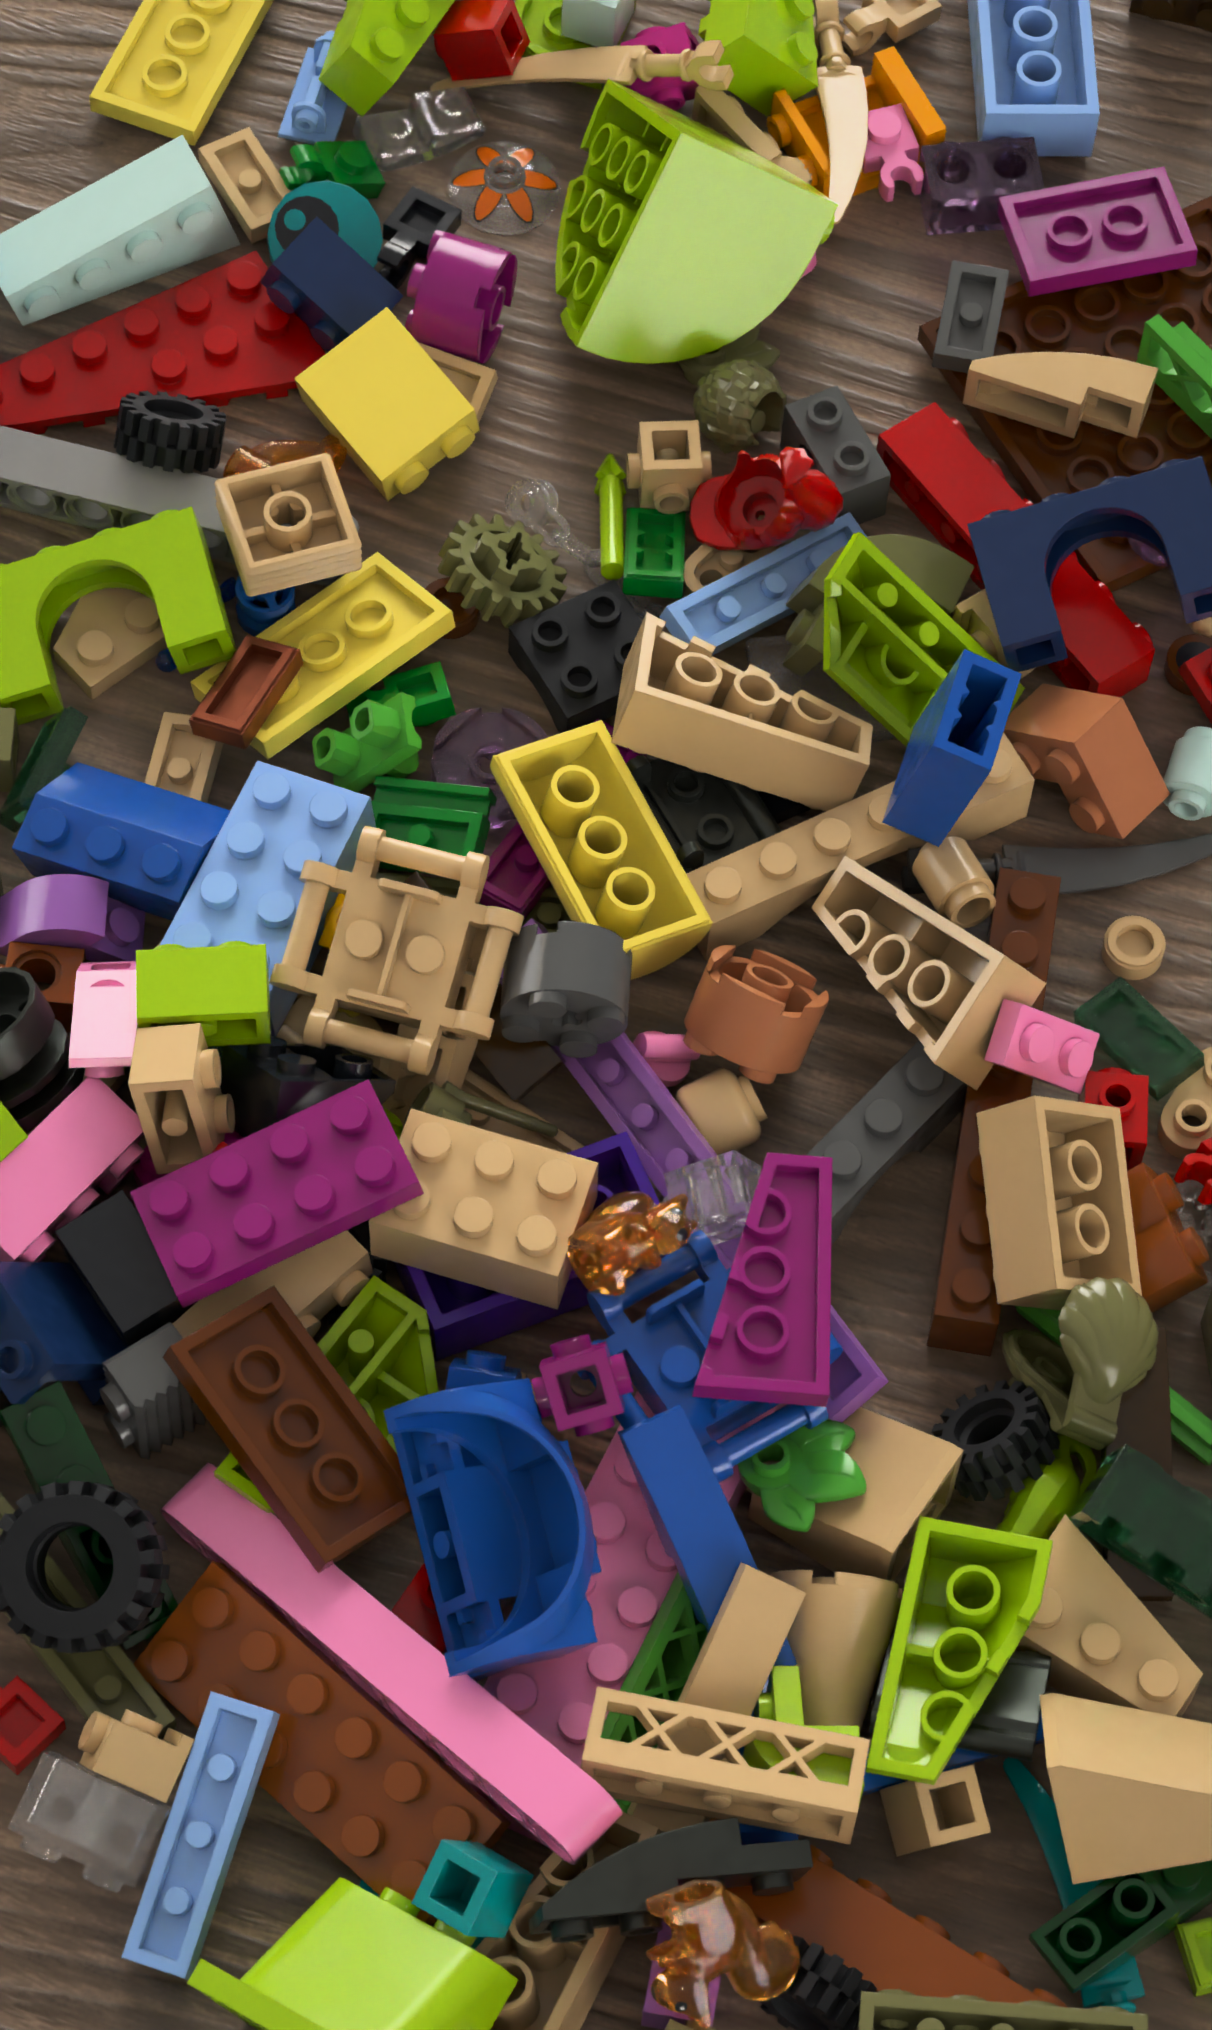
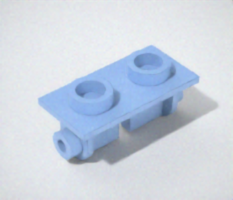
M335 31L325 32L324 36L317 38L314 48H307L278 132L279 138L314 145L316 141H336L348 105L318 80Z

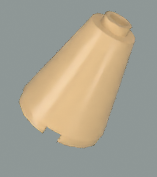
M782 1570L771 1573L772 1577L806 1592L787 1635V1640L797 1662L794 1666H799L804 1725L859 1726L860 1733L899 1614L903 1588H898V1584L893 1581L846 1572H835L834 1577H813V1570Z

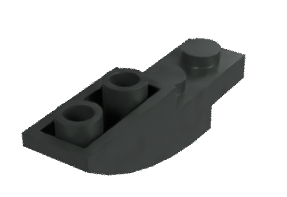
M738 1817L703 1822L663 1832L629 1845L597 1862L569 1881L529 1919L530 1934L551 1932L553 1942L567 1943L593 1937V1928L620 1926L622 1936H641L656 1933L663 1929L662 1922H667L681 1908L679 1892H684L685 1901L704 1902L719 1899L727 1895L726 1888L752 1886V1893L756 1896L786 1893L794 1889L793 1882H797L813 1867L809 1839L742 1845Z

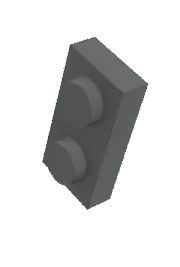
M952 260L932 367L968 373L972 360L993 357L1010 270Z

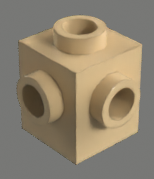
M699 421L639 422L637 453H627L626 455L627 488L638 489L640 508L656 509L664 514L690 511V503L697 487L712 478L710 451H701Z

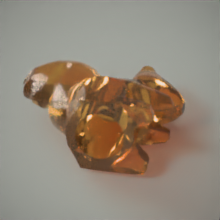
M625 1191L609 1197L592 1211L588 1221L568 1237L570 1264L587 1290L600 1294L621 1296L626 1291L627 1283L625 1279L634 1274L638 1268L645 1270L656 1269L662 1265L660 1255L670 1254L680 1249L689 1240L692 1231L697 1227V1221L688 1219L685 1212L688 1202L687 1195L680 1194L656 1205L655 1201L647 1193Z
M694 1879L646 1899L647 1910L653 1916L664 1918V1922L670 1926L672 1938L647 1950L648 1959L657 1960L659 1967L666 1968L654 1979L650 1991L653 1999L660 2006L670 2011L687 2015L690 2019H695L702 2028H708L711 2025L709 1982L718 1976L726 1973L731 1985L739 1995L745 1999L758 2002L767 2001L779 1996L795 1980L800 1965L799 1948L795 1945L788 1929L781 1930L775 1921H766L759 1925L748 1904L735 1894L725 1890L721 1882Z

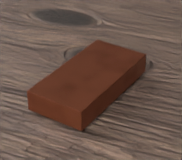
M246 635L189 719L193 735L246 750L302 667L303 660L300 649Z

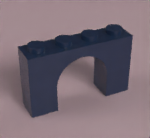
M1202 456L1189 460H1169L1151 471L1130 477H1111L1096 487L1072 494H1052L1041 500L1040 503L1013 511H994L979 521L967 524L1006 664L1009 669L1016 672H1022L1068 658L1052 600V585L1063 561L1077 548L1096 539L1127 537L1152 547L1165 560L1170 570L1186 624L1212 617V486Z

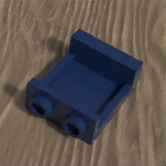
M0 1261V1388L11 1404L26 1403L43 1384L49 1381H77L93 1405H105L99 1389L106 1384L102 1363L123 1351L126 1347L69 1262Z

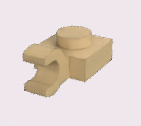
M863 0L861 9L851 12L844 18L843 23L851 32L844 35L841 41L842 45L852 56H858L870 49L885 32L897 43L939 21L942 5L937 0Z

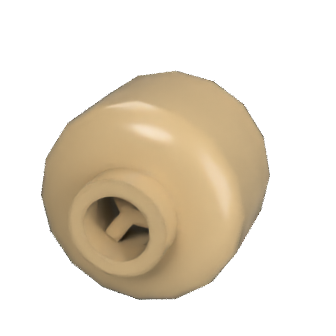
M723 1067L682 1086L676 1093V1101L720 1159L758 1141L762 1129L760 1122L768 1119L749 1078L743 1074L737 1077L729 1068Z

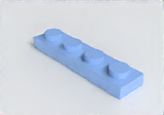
M848 512L835 519L832 525L816 532L811 531L666 606L659 618L666 621L665 626L672 636L688 644L692 637L696 636L716 646L714 655L794 613L795 611L785 605L799 584L834 552L847 545L854 533L861 532L865 537L867 536L852 514Z
M210 1692L121 1958L189 1980L197 1966L281 1714L222 1694Z

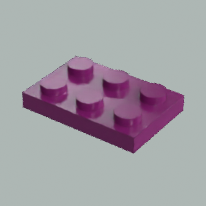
M1164 166L1008 195L998 199V216L1029 297L1196 265L1198 249Z

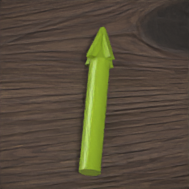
M609 453L594 475L598 478L594 493L599 496L601 575L608 580H617L624 574L623 495L627 492L623 479L626 477V473L613 454Z

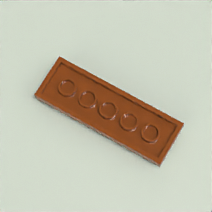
M214 1561L210 1563L134 1662V1666L144 1679L197 1728H199L211 1691L281 1714L258 1784L379 1896L384 1888L388 1887L413 1901L442 1839L479 1842L492 1849L511 1824L504 1815L223 1563ZM422 1909L416 1916V1918L430 1926L437 1919Z

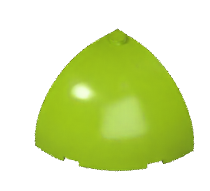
M608 79L595 106L580 149L589 152L583 174L569 182L561 216L555 275L556 294L565 297L567 301V307L560 314L562 324L568 337L578 348L608 359L628 363H669L715 351L756 327L789 295L805 272L818 245L823 244L830 236L834 227V213L838 204L802 179L741 144L653 99Z

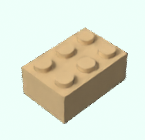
M1034 1095L976 1113L997 1304L1061 1310L1070 1291L1076 1285L1086 1284L1095 1277L1123 1279L1130 1284L1135 1292L1142 1296L1120 1108Z
M411 1108L399 1142L419 1180L424 1194L369 1219L371 1255L558 1310L597 1199L598 1162Z

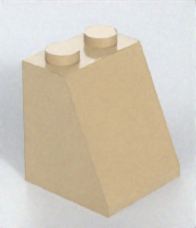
M859 1407L843 1423L855 1431L854 1441L845 1452L858 1464L863 1473L867 1488L865 1494L840 1501L815 1503V1517L808 1532H799L784 1528L771 1521L764 1514L761 1497L746 1487V1490L752 1493L748 1518L834 1573H854L895 1582L911 1558L919 1516L938 1519L951 1501L964 1450L951 1442ZM766 1461L763 1463L773 1465L780 1461Z
M1057 1693L1040 1695L1047 1770L1073 1884L1212 1860L1211 1723Z

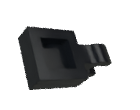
M412 186L383 223V239L388 242L377 256V261L384 264L379 274L398 289L407 278L416 256L418 255L427 260L429 244L436 230L452 234L461 226L462 210Z

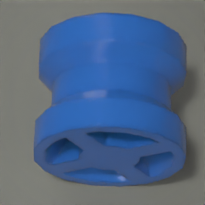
M240 576L237 577L235 584L237 619L243 630L250 635L257 636L296 609L294 601L295 586L249 597L245 593ZM258 601L265 602L267 607H260Z

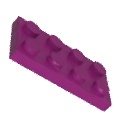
M368 1079L131 1191L130 1194L173 1290L184 1308L424 1194Z

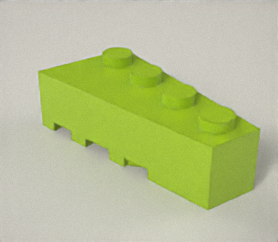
M345 0L347 6L343 18L336 26L318 80L363 117L395 84L455 0Z

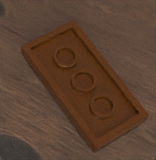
M275 1286L268 1288L169 1346L163 1359L318 1574L412 1515L398 1455Z

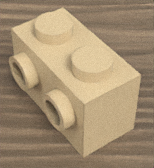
M201 1023L137 1028L128 1086L157 1174H169L211 1154L219 1143L224 1142L225 1133H233L235 1128V1109L232 1096L230 1094H222L220 1089L222 1077L220 1056L217 1049H208Z

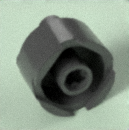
M558 921L557 932L537 934L538 923L522 927L519 936H512L503 969L500 1005L503 1037L518 1043L547 1041L552 1046H559L562 1054L574 1058H586L595 1055L598 1044L617 1038L627 1028L632 970L631 949L627 953L623 950L624 939L617 933L589 923Z

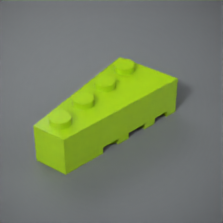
M709 0L711 2L710 11L707 16L700 20L698 35L704 41L721 40L724 52L717 66L731 65L734 76L727 89L729 92L768 117L771 115L774 92L785 89L792 101H795L818 87L816 63L818 51L815 45L813 23L815 10L812 0Z

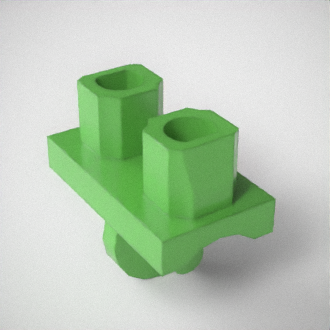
M400 692L384 704L369 699L361 703L353 710L349 728L340 732L327 727L313 737L312 746L315 766L333 773L334 785L357 793L373 783L376 776L388 774L394 778H406L414 773L419 766L418 752L422 749L421 737L416 733L412 722V712L416 707L415 697Z

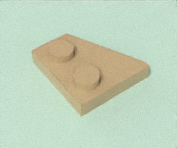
M106 588L88 593L80 598L53 647L54 661L93 700L165 650L167 645L156 604L151 599L130 589Z

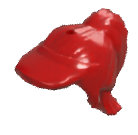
M786 446L779 453V456L761 454L758 457H750L748 452L741 450L737 455L736 466L731 474L711 478L697 487L690 503L689 523L696 541L714 549L762 550L783 544L794 537L799 530L806 529L816 532L832 525L837 515L843 510L844 499L835 482L826 474L816 469H811L814 465V460L807 456L804 448ZM760 515H765L763 519L758 520Z

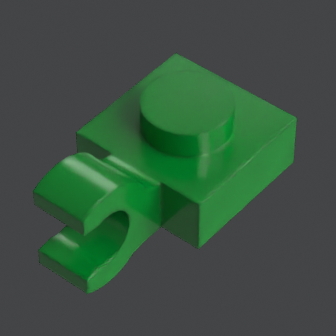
M365 140L316 141L314 146L309 144L294 145L289 152L296 166H285L279 170L287 189L292 191L305 183L328 180L348 185L366 199H377L386 183Z

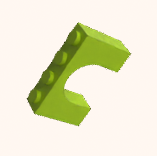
M192 506L182 510L170 509L161 511L150 520L124 528H107L86 540L66 546H49L40 550L34 556L9 564L0 563V708H16L18 725L65 711L50 654L52 632L62 613L72 603L84 595L106 588L130 589L147 596L156 604L167 648L180 675L231 659L236 651V646L205 534Z

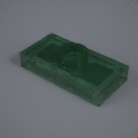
M69 706L43 724L0 809L1 825L14 833L20 830L35 794L71 767L66 761L88 719L86 715Z
M1121 976L1074 1011L1075 1024L1099 1033L1097 1045L1122 1069L1129 1071L1131 1074L1149 1076L1148 1093L1157 1102L1205 1065L1204 1053Z

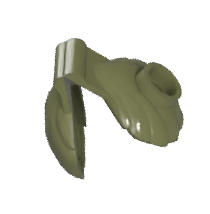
M1095 1277L1086 1284L1076 1285L1070 1291L1065 1305L1061 1309L1058 1324L1061 1332L1059 1339L1062 1347L1041 1333L1031 1332L1023 1328L1004 1332L1001 1345L1008 1369L1013 1375L1008 1381V1385L1011 1387L1014 1381H1020L1024 1383L1026 1388L1031 1386L1051 1418L1050 1428L1053 1431L1096 1450H1101L1105 1446L1110 1445L1117 1435L1118 1427L1116 1421L1122 1393L1136 1386L1145 1378L1147 1371L1156 1362L1159 1331L1145 1298L1135 1292L1128 1282L1120 1278L1105 1279Z

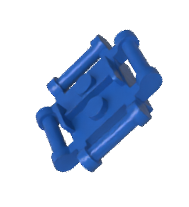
M697 1230L688 1235L684 1241H681V1248L612 1287L605 1283L587 1293V1300L593 1314L609 1336L604 1340L591 1342L592 1345L607 1341L611 1356L623 1353L631 1381L654 1415L677 1405L683 1408L720 1483L734 1474V1466L803 1426L810 1430L828 1420L829 1414L826 1407L787 1404L720 1444L716 1442L718 1439L779 1405V1403L692 1397L731 1268L726 1270L707 1235L703 1231ZM695 1270L700 1279L689 1283L647 1308L645 1317L634 1323L630 1322L624 1313L625 1309ZM830 1332L831 1365L843 1352L842 1346L832 1332ZM586 1370L577 1371L582 1380L590 1379L596 1388V1378L591 1372ZM631 1393L622 1395L625 1403L624 1413L615 1415L623 1429L648 1419Z

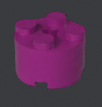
M436 230L429 244L427 264L416 263L409 278L407 296L416 300L404 327L419 343L481 364L486 363L493 354L504 328V325L498 323L503 305L511 306L517 277L516 255H512V252L505 251L500 247Z

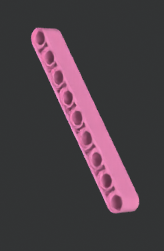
M207 1463L160 1509L162 1516L168 1524L190 1546L209 1562L214 1561L226 1565L401 1724L567 1863L575 1865L622 1815V1810L617 1802L599 1783L467 1674L450 1677L445 1656L336 1565L333 1564L318 1574L279 1518L271 1512L267 1513L215 1478L214 1471L217 1467L213 1464Z

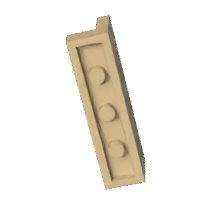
M597 1686L581 1760V1769L599 1783L614 1799L722 1820L738 1817V1823L851 1845L870 1739ZM607 1711L636 1716L648 1732L631 1743L601 1738ZM657 1721H662L665 1723L659 1725ZM688 1726L705 1730L716 1746L700 1756H693L681 1753L669 1737ZM725 1734L734 1735V1736H732V1737H730V1738L728 1739V1737H727ZM753 1740L773 1743L784 1760L768 1770L754 1768L747 1764L738 1752V1749ZM657 1744L660 1749L652 1747ZM794 1747L801 1748V1750L797 1752ZM822 1753L852 1758L848 1786L818 1780L806 1763ZM723 1758H726L728 1762H724V1761H720V1760H722ZM794 1771L797 1774V1776L790 1775L788 1773Z

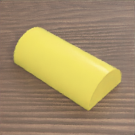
M602 720L493 755L490 770L570 920L606 928L624 939L623 950L627 953L631 949L632 952L631 980L648 975L669 965L689 952L706 936L713 922L617 746L611 743L612 737Z

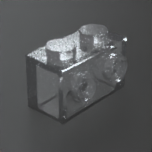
M55 1751L43 1752L8 1829L24 1836L19 1846L23 1850L57 1864L61 1854L85 1865L81 1875L83 1878L107 1890L119 1893L123 1883L132 1888L142 1884L158 1850L172 1806L98 1774Z

